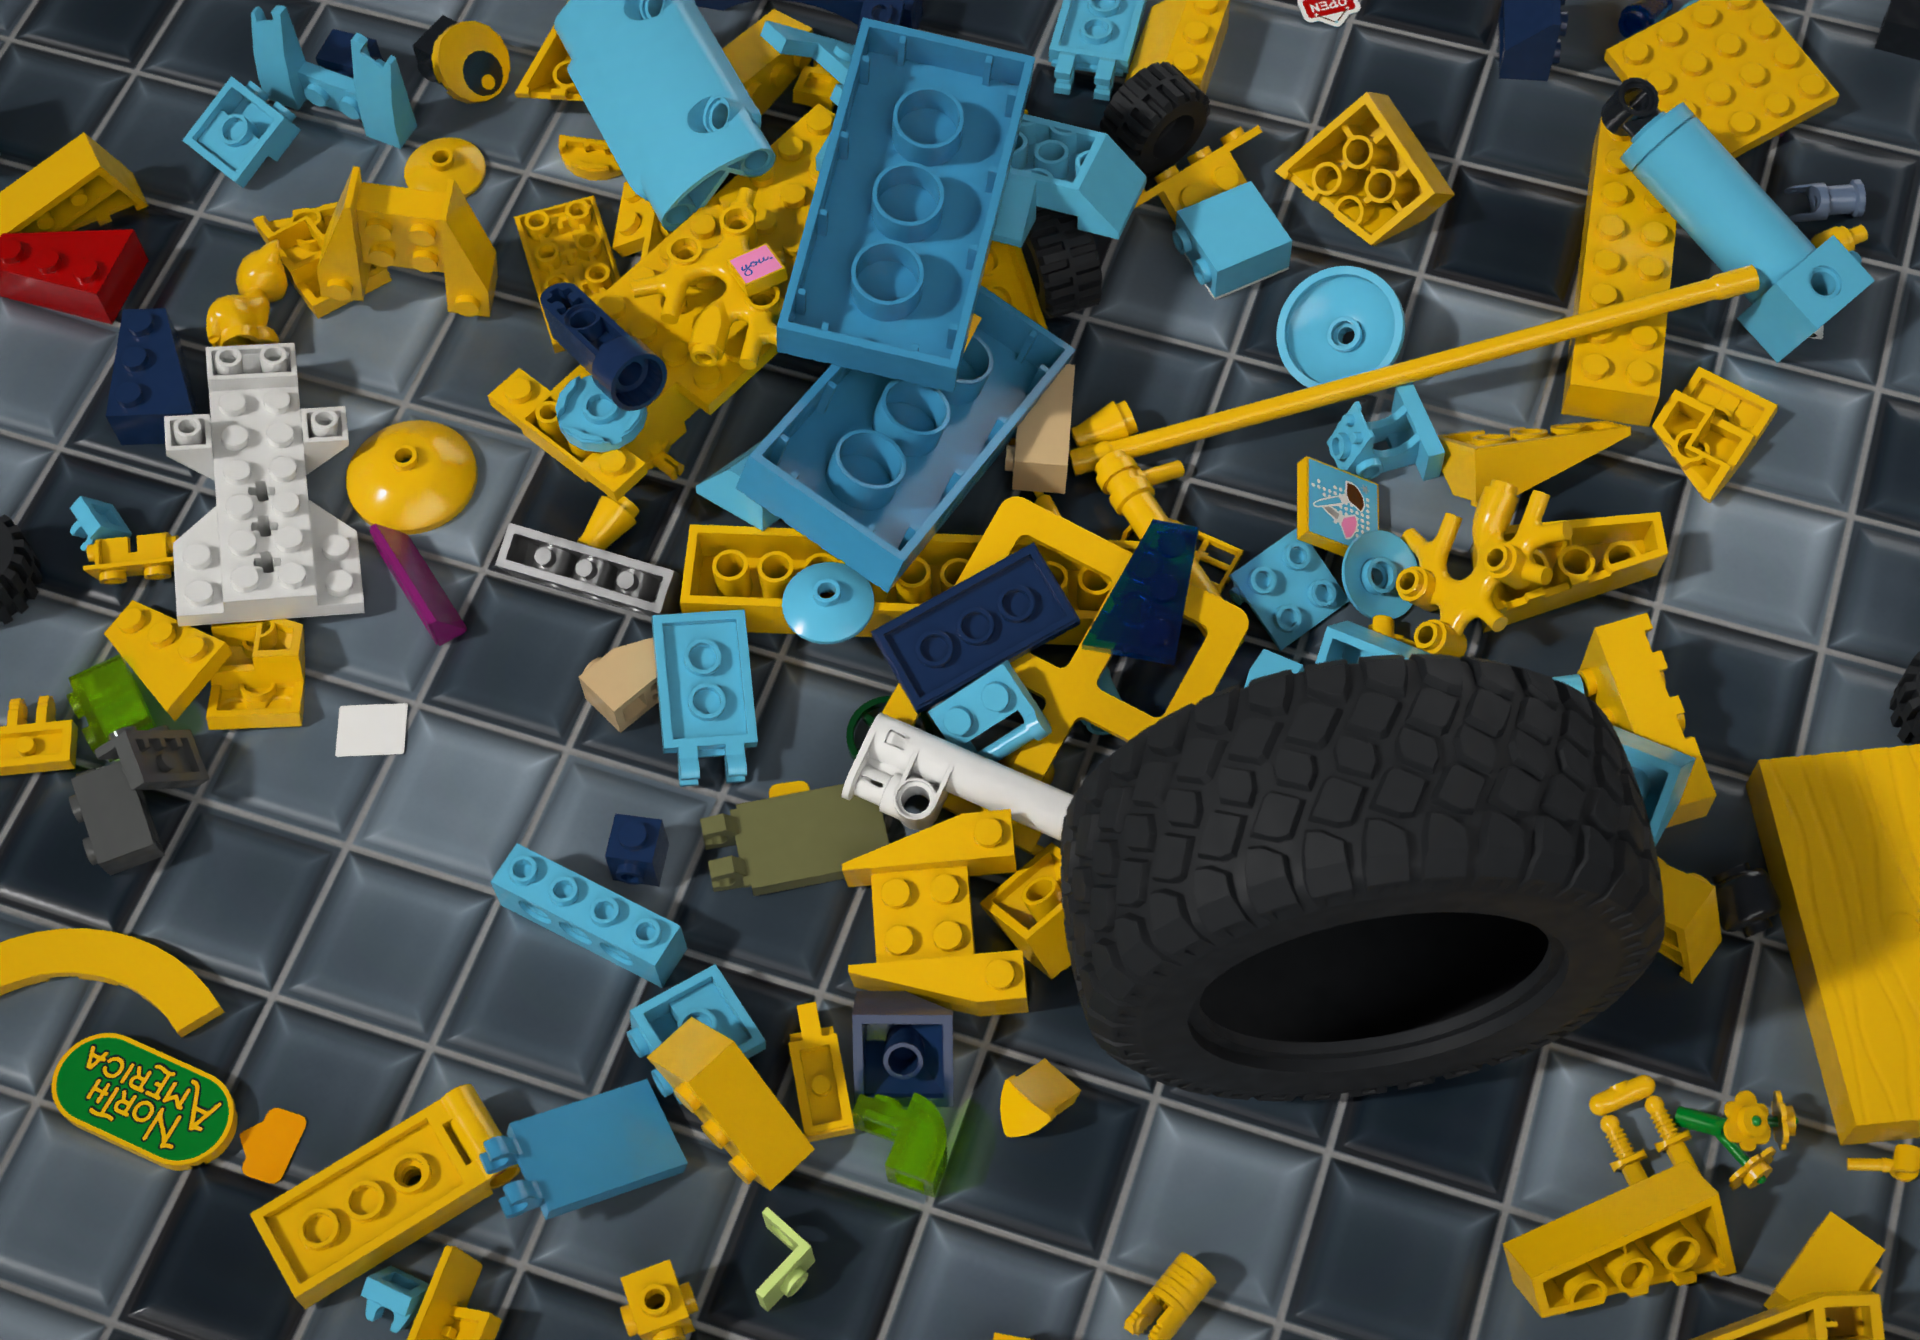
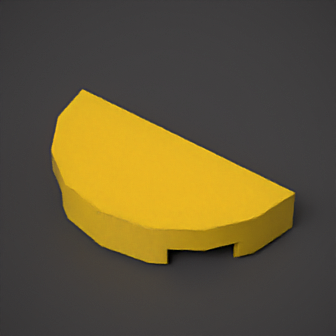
M559 135L558 148L565 167L575 176L592 181L608 180L623 174L605 140Z

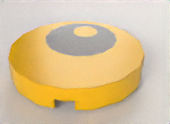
M477 21L458 22L448 27L434 42L431 57L433 72L437 81L443 84L444 88L448 90L446 93L453 99L467 104L482 103L500 94L507 84L511 68L509 52L501 36L490 26Z

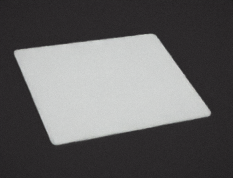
M408 704L340 706L335 756L403 754Z

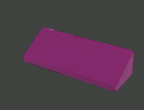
M374 524L370 526L371 530L369 532L378 553L435 644L441 646L467 631L465 623L411 538L403 532L382 525Z

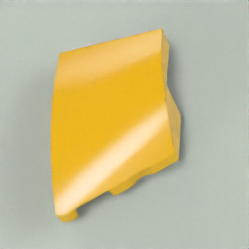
M338 202L323 204L317 208L292 210V217L272 221H268L264 215L253 218L254 225L266 244L276 239L279 240V258L283 263L286 276L318 319L354 301L349 299L339 301L331 297L321 296L317 267L325 233ZM371 264L365 294L392 281L387 267Z
M1699 366L1683 392L1674 390L1652 424V429L1701 497L1708 503H1711L1752 451L1776 415L1778 405Z
M287 619L211 624L212 635L225 641L233 653L210 680L211 690L206 713L209 730L302 726L305 695V637L303 624Z

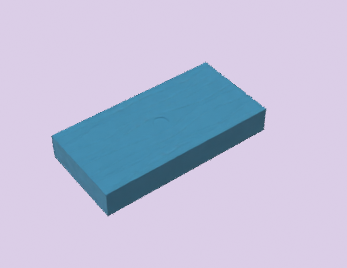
M862 18L778 320L777 352L954 393L1031 87L1035 62L1034 56Z
M981 285L974 313L982 319L963 354L954 393L831 364L749 455L735 489L744 493L763 508H766L776 517L783 519L793 529L805 535L812 542L817 543L822 549L837 559L842 560L851 569L856 570L860 575L888 593L1005 449L1007 444L1017 434L1018 425L1065 365L1069 364L1076 349Z

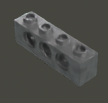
M513 523L508 524L495 566L509 574L651 617L652 615L678 614L680 612L683 576L676 571Z

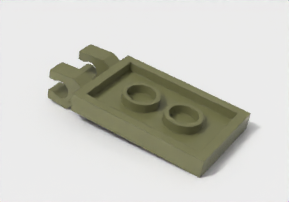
M844 784L740 803L736 804V809L730 810V815L722 813L701 818L700 822L706 850L736 845L739 856L738 858L731 855L708 861L713 891L717 892L752 886L753 896L845 879L842 872V863L889 844L883 813L879 811L878 805L855 795L850 801L842 798Z

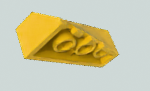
M1687 1160L1502 1243L1513 1283L1541 1318L1604 1304L1607 1296L1624 1292L1630 1298L1648 1294L1649 1286L1673 1281L1677 1287L1697 1282V1275L1715 1271L1720 1277L1737 1273L1719 1193Z

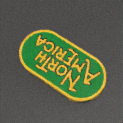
M101 1033L79 1041L62 1056L52 1077L51 1091L54 1103L59 1112L71 1124L170 1170L193 1169L191 1166H197L203 1162L207 1164L215 1160L228 1148L237 1130L238 1116L235 1110L234 1099L227 1087L218 1078L121 1034Z

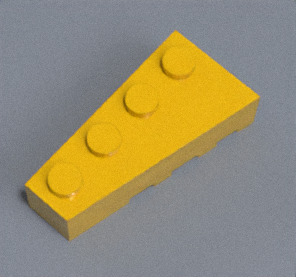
M1654 512L1542 522V525L1564 521L1569 522L1572 527V538L1538 547L1533 553V558L1537 564L1550 567L1553 571L1552 580L1548 585L1544 586L1531 582L1525 588L1514 589L1501 582L1496 587L1493 593V602L1496 608L1508 619L1507 625L1657 576L1668 555L1661 513ZM1520 524L1509 525L1504 534L1505 541H1510L1514 538ZM1472 542L1470 556L1474 570L1477 562V553ZM1481 620L1483 633L1491 631L1492 629Z
M1643 613L1594 627L1577 674L1582 679L1585 696L1590 697L1599 706L1613 726L1696 758L1680 803L1666 827L1668 828L1707 816L1716 797V792L1695 737H1684L1685 711L1679 695L1669 696L1663 671L1667 670L1668 666L1662 650L1652 652L1646 632L1651 631L1653 626L1648 613Z

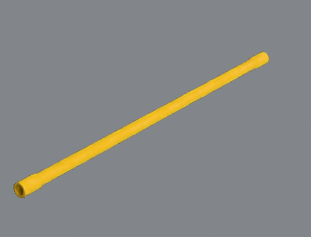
M1748 265L1715 274L1709 279L1118 440L1102 441L1069 450L1071 464L1075 476L1094 471L1095 465L1102 457L1116 450H1122L1126 456L1135 458L1712 300H1725L1758 291L1760 287L1758 273L1753 265Z

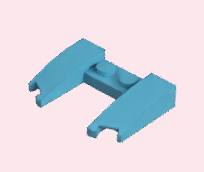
M276 5L271 11L273 20H266L264 11L260 6L254 8L251 12L253 53L261 88L270 95L269 100L278 101L280 104L295 110H299L306 100L319 107H329L342 112L351 119H361L367 137L399 149L403 147L416 129L417 123L396 57L391 55L386 62L380 59L375 61L370 57L368 51V38L356 33L351 39L354 79L305 61L287 7Z

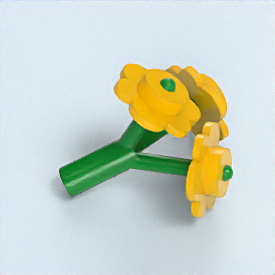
M1745 1090L1738 1092L1734 1101H1729L1725 1104L1724 1113L1727 1118L1679 1106L1675 1113L1674 1123L1682 1128L1715 1136L1742 1165L1729 1179V1187L1732 1190H1736L1741 1185H1746L1749 1189H1752L1759 1184L1765 1183L1766 1178L1773 1171L1769 1164L1773 1161L1776 1150L1772 1146L1751 1158L1744 1151H1753L1757 1145L1766 1144L1771 1137L1770 1127H1773L1774 1138L1778 1142L1779 1150H1786L1789 1136L1796 1135L1798 1118L1795 1116L1793 1106L1785 1105L1780 1090L1773 1092V1101L1771 1103L1772 1116H1769V1111L1765 1104L1758 1103L1756 1096L1751 1091Z

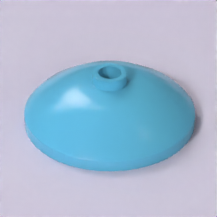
M1355 266L1327 268L1302 281L1284 303L1279 315L1276 331L1279 355L1289 373L1307 388L1393 365L1404 341L1405 316L1401 302L1394 290L1375 273ZM1353 331L1355 334L1353 341L1349 344H1343V336L1347 332Z

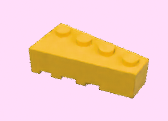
M775 9L722 48L755 106L760 110L761 116L799 75L804 65L808 66L812 59L811 57L780 54L760 36L766 21L813 33V28Z

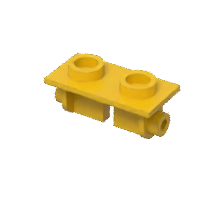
M169 532L136 535L137 552H131L130 538L128 536L96 539L94 544L87 545L86 549L89 562H95V565L83 566V570L99 580V583L108 585L125 583L129 576L144 575V578L149 580L171 578L172 572H174L173 543L179 536H171Z

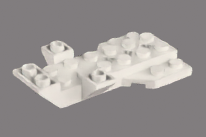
M295 343L205 347L210 414L164 416L166 456L214 480L216 491V506L173 543L178 627L365 613L357 531L310 501L307 489L306 475L349 446L345 406L302 408L300 411Z

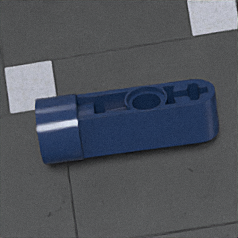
M563 282L554 284L544 290L541 294L540 302L553 338L592 375L595 385L610 400L623 410L635 411L648 406L660 395L666 383L667 369L662 359L637 337L630 336L576 285Z

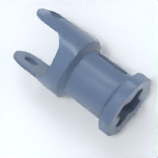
M1853 179L1849 184L1827 186L1824 182L1795 185L1784 190L1785 194L1804 193L1809 200L1811 213L1789 216L1792 222L1826 220L1829 215L1851 214L1853 217H1861L1865 212L1866 192L1861 179Z

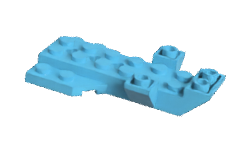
M1024 114L992 241L1021 248L1036 220V206L1078 216V230L1119 240L1146 185L1147 176L1108 134ZM830 134L815 157L817 171L821 169Z

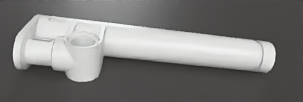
M881 712L874 719L848 773L842 790V798L850 801L855 795L879 806L880 812L900 820L903 825L913 830H923L933 825L940 814L948 794L951 793L990 811L1011 809L1013 821L1061 841L1063 820L1067 813V807L1074 796ZM913 795L925 796L930 801L926 810L918 814L907 812L904 809V804Z

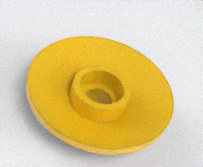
M452 137L435 139L421 145L410 155L404 168V178L408 188L445 193L448 178L455 179L465 198L472 195L481 186L486 175V163L481 151L474 144L466 140Z

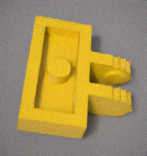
M39 696L36 722L27 724L28 709L24 699H10L7 726L0 727V776L75 769L78 727L73 720L56 721V704L53 696Z

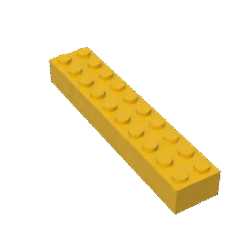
M690 524L680 596L682 613L745 609L747 632L795 634L788 626L782 609L783 593L789 581L798 572L813 564L822 562L845 563L793 528L768 527L761 531L756 527ZM935 534L888 593L869 581L874 593V612L867 626L855 637H872L871 631L953 587L983 535ZM1028 538L1021 539L1012 554L1034 541ZM1108 540L1143 558V541ZM1034 542L1080 619V625L1046 644L1080 645L1109 593L1112 583L1107 578ZM823 593L820 595V597L830 598L835 593ZM1141 605L1117 647L1139 648Z

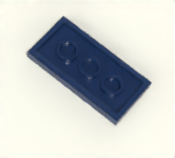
M1033 542L871 631V634L916 714H919L955 694L1004 661L1008 660L1011 663L1080 625V619Z

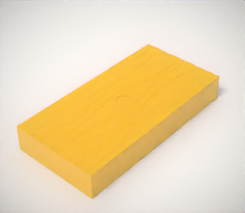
M1920 744L1758 760L1746 783V789L1770 880L1782 904L1779 914L1840 1146L1920 1138Z

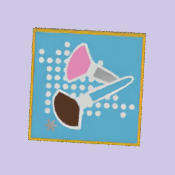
M1308 456L1297 463L1298 540L1344 557L1347 548L1354 539L1363 533L1379 530V484Z

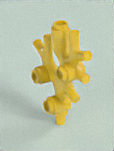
M748 187L740 188L736 201L730 203L729 207L721 213L719 222L722 240L717 246L705 249L702 248L701 242L692 235H679L673 238L667 246L670 266L666 271L653 277L631 281L635 298L654 294H663L665 296L660 318L664 323L671 325L678 322L684 296L689 286L698 284L703 277L711 276L720 278L725 282L726 290L724 294L706 306L700 313L690 338L688 350L691 354V360L703 367L715 366L717 361L723 358L730 326L738 320L748 323L739 360L741 367L748 370L755 369L762 346L765 344L777 346V324L785 296H780L779 288L775 285L747 297L730 273L727 263L728 259L755 248L758 243L755 224L757 211L753 206L756 193ZM783 251L774 252L786 268Z
M1492 479L1490 486H1484L1474 513L1472 538L1477 553V562L1472 573L1462 580L1452 578L1447 569L1448 556L1463 520L1461 517L1445 513L1439 531L1432 541H1427L1415 528H1409L1402 534L1401 539L1419 560V566L1406 568L1399 573L1396 579L1398 594L1403 600L1425 611L1440 610L1439 620L1425 621L1416 628L1414 641L1417 648L1431 654L1451 655L1460 658L1464 656L1467 650V639L1463 632L1472 620L1480 618L1494 632H1500L1506 627L1508 619L1496 608L1493 602L1494 590L1501 582L1514 589L1525 588L1531 582L1544 586L1551 582L1553 576L1552 569L1537 564L1533 558V553L1538 547L1546 544L1570 540L1572 538V527L1567 521L1542 525L1541 521L1551 497L1549 494L1538 490L1532 491L1516 535L1512 540L1505 541L1504 534L1510 525L1519 502V498L1516 496L1518 488L1496 479Z

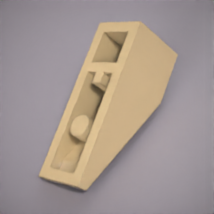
M1065 365L1018 425L1016 445L1007 444L1005 471L1013 472L1012 490L1065 494L1075 365Z
M653 637L613 648L605 656L592 660L586 666L583 673L578 676L585 699L620 733L659 702Z

